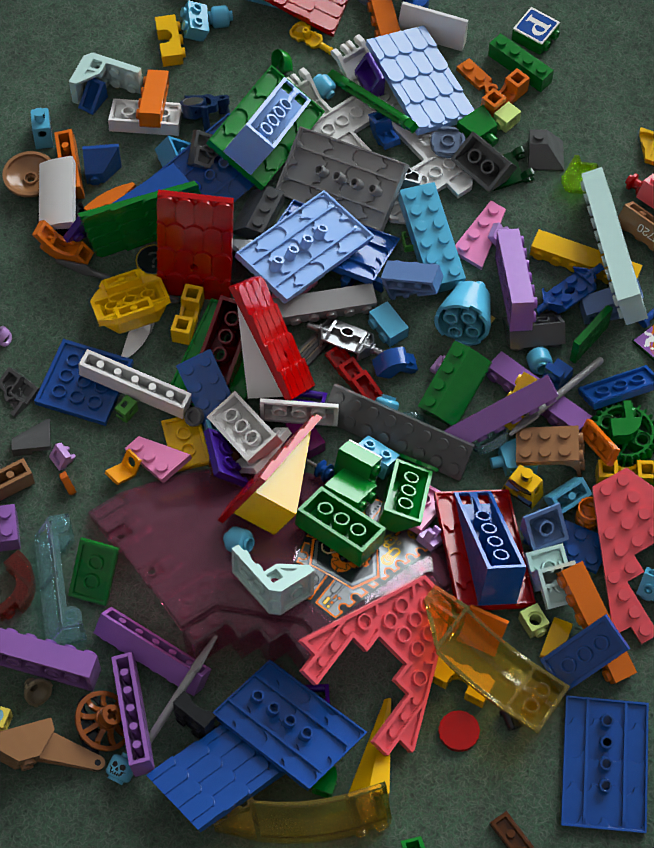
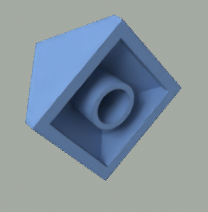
M560 503L522 517L520 530L531 551L550 547L569 539Z

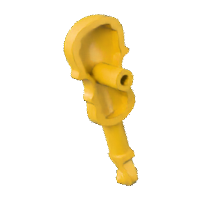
M299 21L292 26L289 32L292 39L298 43L301 41L305 42L311 49L319 48L331 55L330 51L333 48L323 43L322 35L316 31H311L310 25Z

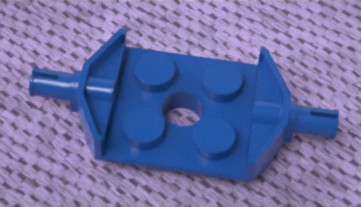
M599 263L592 269L574 266L575 273L548 292H545L544 288H542L544 301L537 308H534L535 312L538 315L546 309L557 313L565 312L597 289L595 279L597 278L596 275L604 270L603 265Z

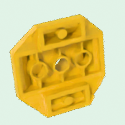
M137 268L102 280L99 289L94 293L90 303L99 327L105 326L122 334L158 322L166 306L171 301L160 277L144 273V271Z

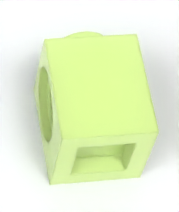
M508 101L494 113L493 119L498 125L497 129L505 133L520 121L521 111Z
M538 603L519 613L518 619L530 638L534 636L539 638L547 633L550 623ZM536 620L539 622V625H533L530 621Z

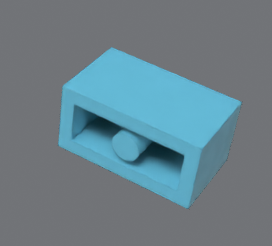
M388 301L369 311L368 324L371 329L377 330L379 338L383 343L386 342L391 347L408 337L409 327Z
M573 477L543 498L548 507L560 503L562 513L577 505L583 498L591 496L592 492L583 477Z

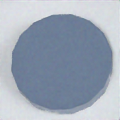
M440 127L435 133H432L430 146L436 155L443 158H452L464 143L465 136L455 127Z

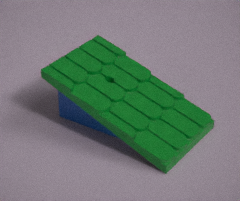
M172 163L112 204L77 213L93 252L96 256L105 257L125 249L129 251L157 241L158 189L201 194L198 184L195 181L189 182Z

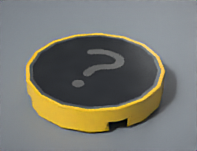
M153 244L142 248L138 252L136 265L144 273L157 276V245Z

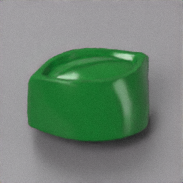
M275 49L271 53V65L275 68L278 66L282 74L293 71L290 55L284 50Z

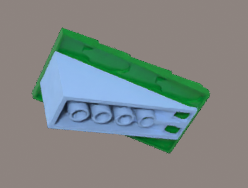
M271 65L206 144L262 191L287 160L299 127L311 130L325 111Z

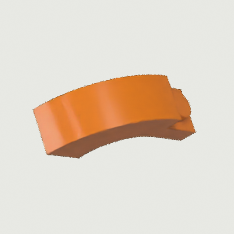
M45 220L39 221L32 234L41 243L39 248L55 259L88 265L94 254L83 241L67 243L63 236L57 233Z

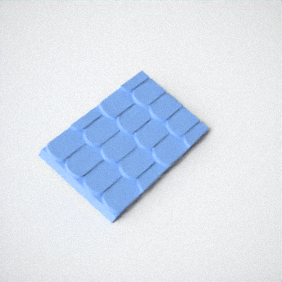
M424 25L366 40L368 50L374 57L405 115L418 125L419 128L415 131L417 136L436 131L440 127L457 125V121L474 111V108L464 95L462 87L448 68L446 60Z
M323 190L237 251L235 258L254 276L264 278L268 289L286 304L304 292L307 287L324 277L326 273L349 259L352 254L366 246L373 239L374 234Z

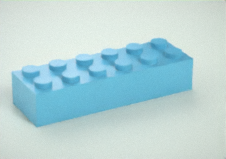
M435 182L401 189L398 202L418 263H433L440 266L443 279L438 293L454 289L457 283L465 281L466 277Z

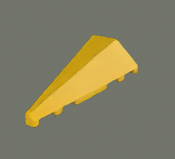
M391 698L384 699L349 790L348 799L389 798L390 754L384 756L370 741L391 714Z

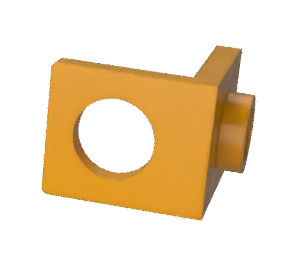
M127 449L122 463L107 469L105 474L116 485H119L136 476L142 460L132 450ZM129 457H132L134 459V467L130 465L128 460Z

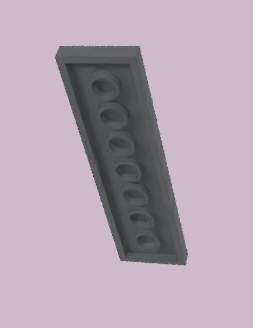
M338 384L333 385L327 403L339 404L337 427L362 438L369 435L391 450L436 467L438 472L458 481L462 479L475 444Z

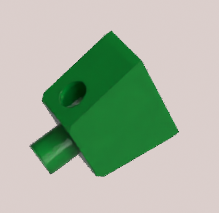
M484 105L457 121V129L464 134L466 139L473 131L492 147L498 143L499 139L495 136L497 135L498 125Z

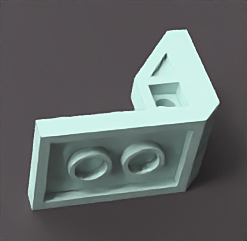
M96 53L84 55L69 80L72 102L80 104L87 81L95 77L106 82V88L111 84L115 88L120 87L127 89L130 93L136 92L141 94V87H143L140 67Z
M239 545L232 548V573L269 614L282 615L314 594L315 570L310 565L275 564L266 571H263V568L252 560L247 550H243ZM276 578L278 581L273 583L271 579Z

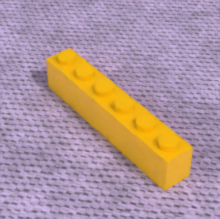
M540 229L535 236L530 250V255L536 260L548 261L553 266H562L571 272H574V266L592 269L599 263L603 265L601 256L604 254H600L599 250ZM632 262L637 279L640 276L643 265ZM608 266L604 267V270L596 275V279L602 280L605 284H609L612 281L608 280L605 269Z

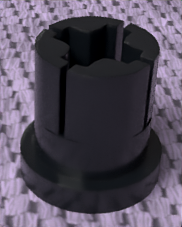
M518 705L509 706L498 712L500 717H503L508 731L523 726L518 713Z

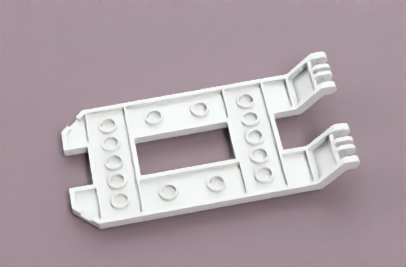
M358 34L354 37V42L359 46L358 48H356L352 41L348 40L346 45L344 43L340 45V50L345 56H342L336 48L331 50L330 53L336 60L342 74L361 86L355 76V69L365 54L370 51L366 46L365 39ZM304 67L298 71L304 81L301 82L294 73L290 77H286L325 111L311 130L372 151L356 133L370 125L368 114L376 112V110L354 96L331 108L321 98L310 73ZM385 80V93L378 98L405 114ZM392 121L393 130L422 161L411 168L423 174L420 185L435 182L438 192L447 187L457 198L472 190L473 178L451 161V158L440 157L432 151L430 139L435 131L417 136L415 132L411 133ZM398 193L388 221L390 223L405 224L398 202Z

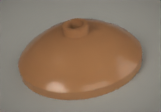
M36 151L22 152L8 160L3 169L2 176L5 186L10 192L21 197L39 196V164L51 160V158Z

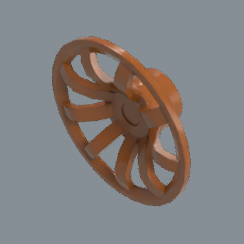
M95 691L87 694L76 708L75 726L77 732L86 744L96 750L114 751L125 745V738L116 744L113 735L115 729L119 735L124 737V731L119 726V722H122L120 709L118 708V695L108 691ZM100 696L101 707L93 704L90 699ZM106 696L115 699V704L107 705ZM86 703L96 713L85 714L81 710ZM80 719L95 720L96 722L82 729ZM99 727L100 730L95 742H93L86 734ZM106 731L111 746L100 745Z

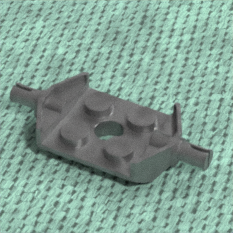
M329 318L323 324L320 323V325L310 321L307 324L306 329L317 332L320 347L323 342L357 354V361L370 356V354L378 356L385 351L375 347L373 333L337 319Z

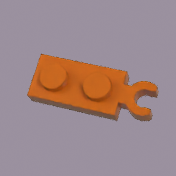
M470 58L456 67V70L478 91L484 89L485 94L493 88L498 91V86L492 83V78Z

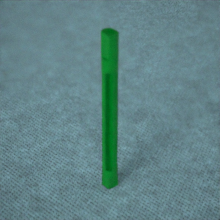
M332 69L327 74L338 87L403 129L414 133L419 128L410 117L336 70Z

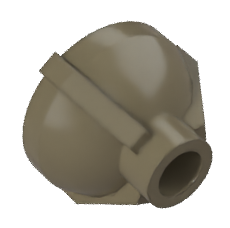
M42 678L27 679L24 683V698L26 702L34 707L45 703L51 696L53 684Z

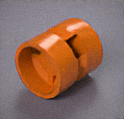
M593 497L583 498L578 504L575 515V523L589 530L597 528Z

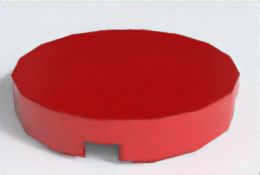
M460 710L446 714L440 721L438 730L440 741L448 749L456 752L471 749L477 743L480 733L479 724L475 717L468 712Z

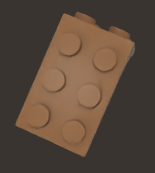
M579 425L523 428L516 433L517 466L566 465L574 468L577 471L578 477L582 476V470H585V443L583 433L579 432Z

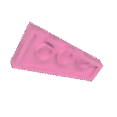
M493 201L488 203L455 245L461 259L482 270L493 244L489 240L488 235L493 223L499 222L501 224L506 212L505 208Z

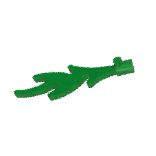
M396 452L403 459L438 472L436 467Z

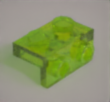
M575 155L561 178L565 191L585 194L586 192L582 191L580 184L583 181L581 174L599 168L598 164L582 162L580 156Z

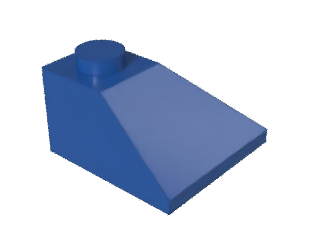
M119 144L82 147L87 184L99 185L100 183H105L122 167Z

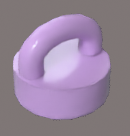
M5 326L0 327V345L3 347L8 346L12 340V334Z

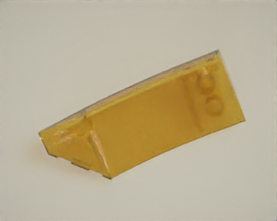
M435 585L424 599V604L436 654L483 697L531 730L539 733L565 698L570 686L518 652L481 621L469 609L468 605Z
M384 781L347 794L318 800L269 802L254 801L253 797L247 800L248 805L243 808L242 806H237L227 814L228 818L219 819L213 826L215 832L262 843L310 844L333 841L355 835L359 838L366 836L368 831L373 829L377 831L385 830L391 824L392 816L387 786Z

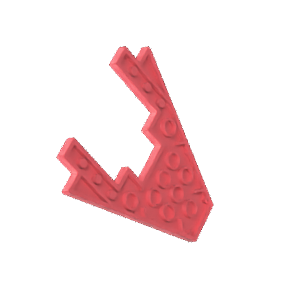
M626 467L592 487L610 618L619 633L631 628L642 645L654 638V625L628 582L644 573L635 555L654 545V487Z
M422 575L298 641L311 654L299 672L312 685H318L351 640L363 652H368L378 639L403 664L392 678V681L405 695L370 741L384 756H388L397 743L408 753H413L415 750L452 602L426 575Z

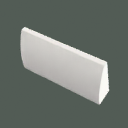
M403 1L398 22L400 31L424 25L436 44L459 51L463 50L467 38V19Z
M113 99L108 119L109 131L179 136L182 118L180 103L166 102L161 128L139 126V119H136V110L140 109L138 107L139 100Z
M73 156L55 158L39 164V221L45 220L54 230L69 229L76 220V162Z
M236 391L207 416L211 423L248 463L266 456L283 443Z
M260 398V418L263 421L304 424L312 415L315 416L317 414L322 419L316 425H338L339 404Z

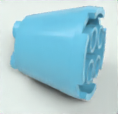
M459 281L457 283V286L439 306L434 318L435 327L441 335L445 334L447 337L454 338L455 341L468 346L477 345L487 337L491 328V296L483 282Z

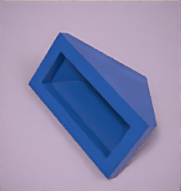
M96 77L88 80L78 108L93 115L108 98L106 82Z

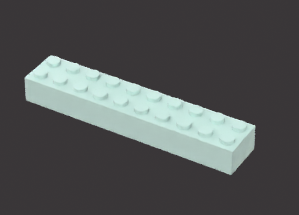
M600 167L582 173L583 181L580 182L583 192H586L583 194L586 204H590L587 206L590 217L593 216V218H590L593 229L597 228L594 234L597 242H601L598 243L600 254H604L601 256L604 267L608 266L605 272L607 279L612 280L609 282L611 292L615 293L612 297L615 306H619L617 308L620 319L624 318L626 325L648 319L603 168Z

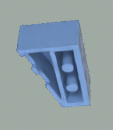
M387 260L381 276L387 294L392 300H395L396 296L409 298L412 294H417V296L437 294L443 279V273L439 265L433 263L402 262L399 260Z
M637 278V282H638L639 289H640V292H641V296H642V299H643V293H642V290H641V287H640V284H639V281H638V278ZM610 287L591 293L580 300L579 308L584 324H590L606 305L613 308L610 320L620 319L617 311L619 306H615L612 297L615 293L611 292Z

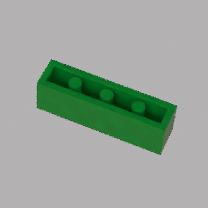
M501 33L489 43V57L511 72L518 68L530 77L529 85L539 92H542L552 83L553 69Z

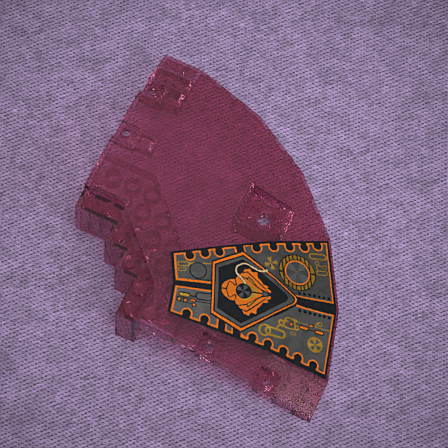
M211 469L186 471L173 475L164 484L158 480L120 492L88 512L97 528L102 531L113 546L120 548L119 553L124 554L148 588L153 590L160 599L162 605L183 632L186 652L195 659H197L213 636L217 635L218 637L206 659L231 644L241 659L258 648L268 661L271 660L273 662L287 653L300 670L311 654L298 642L299 639L419 576L426 575L442 593L452 588L443 543L430 552L416 541L418 534L409 529L399 532L386 530L383 544L358 567L296 526V515L275 535L234 513L224 523L217 521L243 487L213 476ZM241 473L242 477H246L248 482L255 476V474ZM304 473L298 508L321 486L324 487L329 480L323 482L321 481V476L316 478L314 474ZM376 496L375 501L363 513L378 522L383 498ZM235 526L251 531L255 544L249 554L252 560L263 568V571H266L275 564L310 565L315 570L314 594L282 615L269 614L232 573V552L227 551L225 548L224 534ZM119 535L125 536L123 539H118ZM150 570H154V571H155L154 574H149L148 572H149ZM273 578L271 579V581L274 583L278 581V579Z

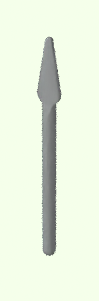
M598 357L561 387L557 391L559 396L556 397V400L558 401L604 362L603 358ZM543 404L538 407L540 409L538 412L532 415L527 414L512 429L509 436L514 435L538 419L539 415L553 404L549 406Z
M217 635L213 636L193 662L190 670L149 732L151 744L174 710L173 702L183 691L187 690L196 673L200 671L218 637Z

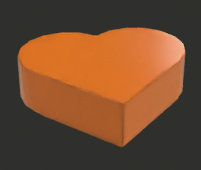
M66 471L60 473L59 477L69 495L77 493Z

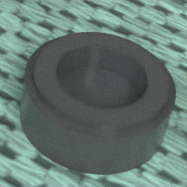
M198 407L187 409L184 414L185 422L192 427L200 426L204 421L203 411Z

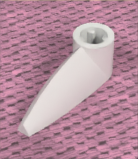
M155 323L129 331L121 356L129 358L143 345L149 333L151 334Z

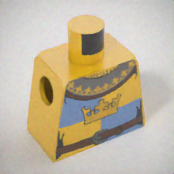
M519 465L502 489H509L511 496L530 509H533L543 497V480L534 474L530 468Z

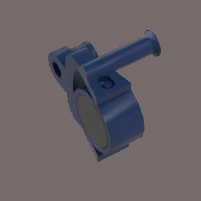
M187 95L180 101L182 117L193 120L202 117L204 132L211 128L210 113L217 112L218 108L219 114L230 112L228 95Z

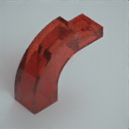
M19 550L3 562L6 571L15 578L16 587L13 593L0 604L1 622L12 618L16 613V609L23 614L29 608L35 596L36 580L32 566Z

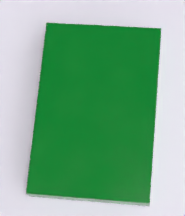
M606 305L574 340L570 361L576 363L608 328L613 311L611 306Z
M81 538L68 596L107 606L120 548Z

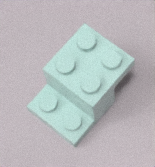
M563 543L524 553L534 592L541 591L546 610L567 605V595L564 589L558 585L556 573L575 565L576 562L575 560L568 562Z

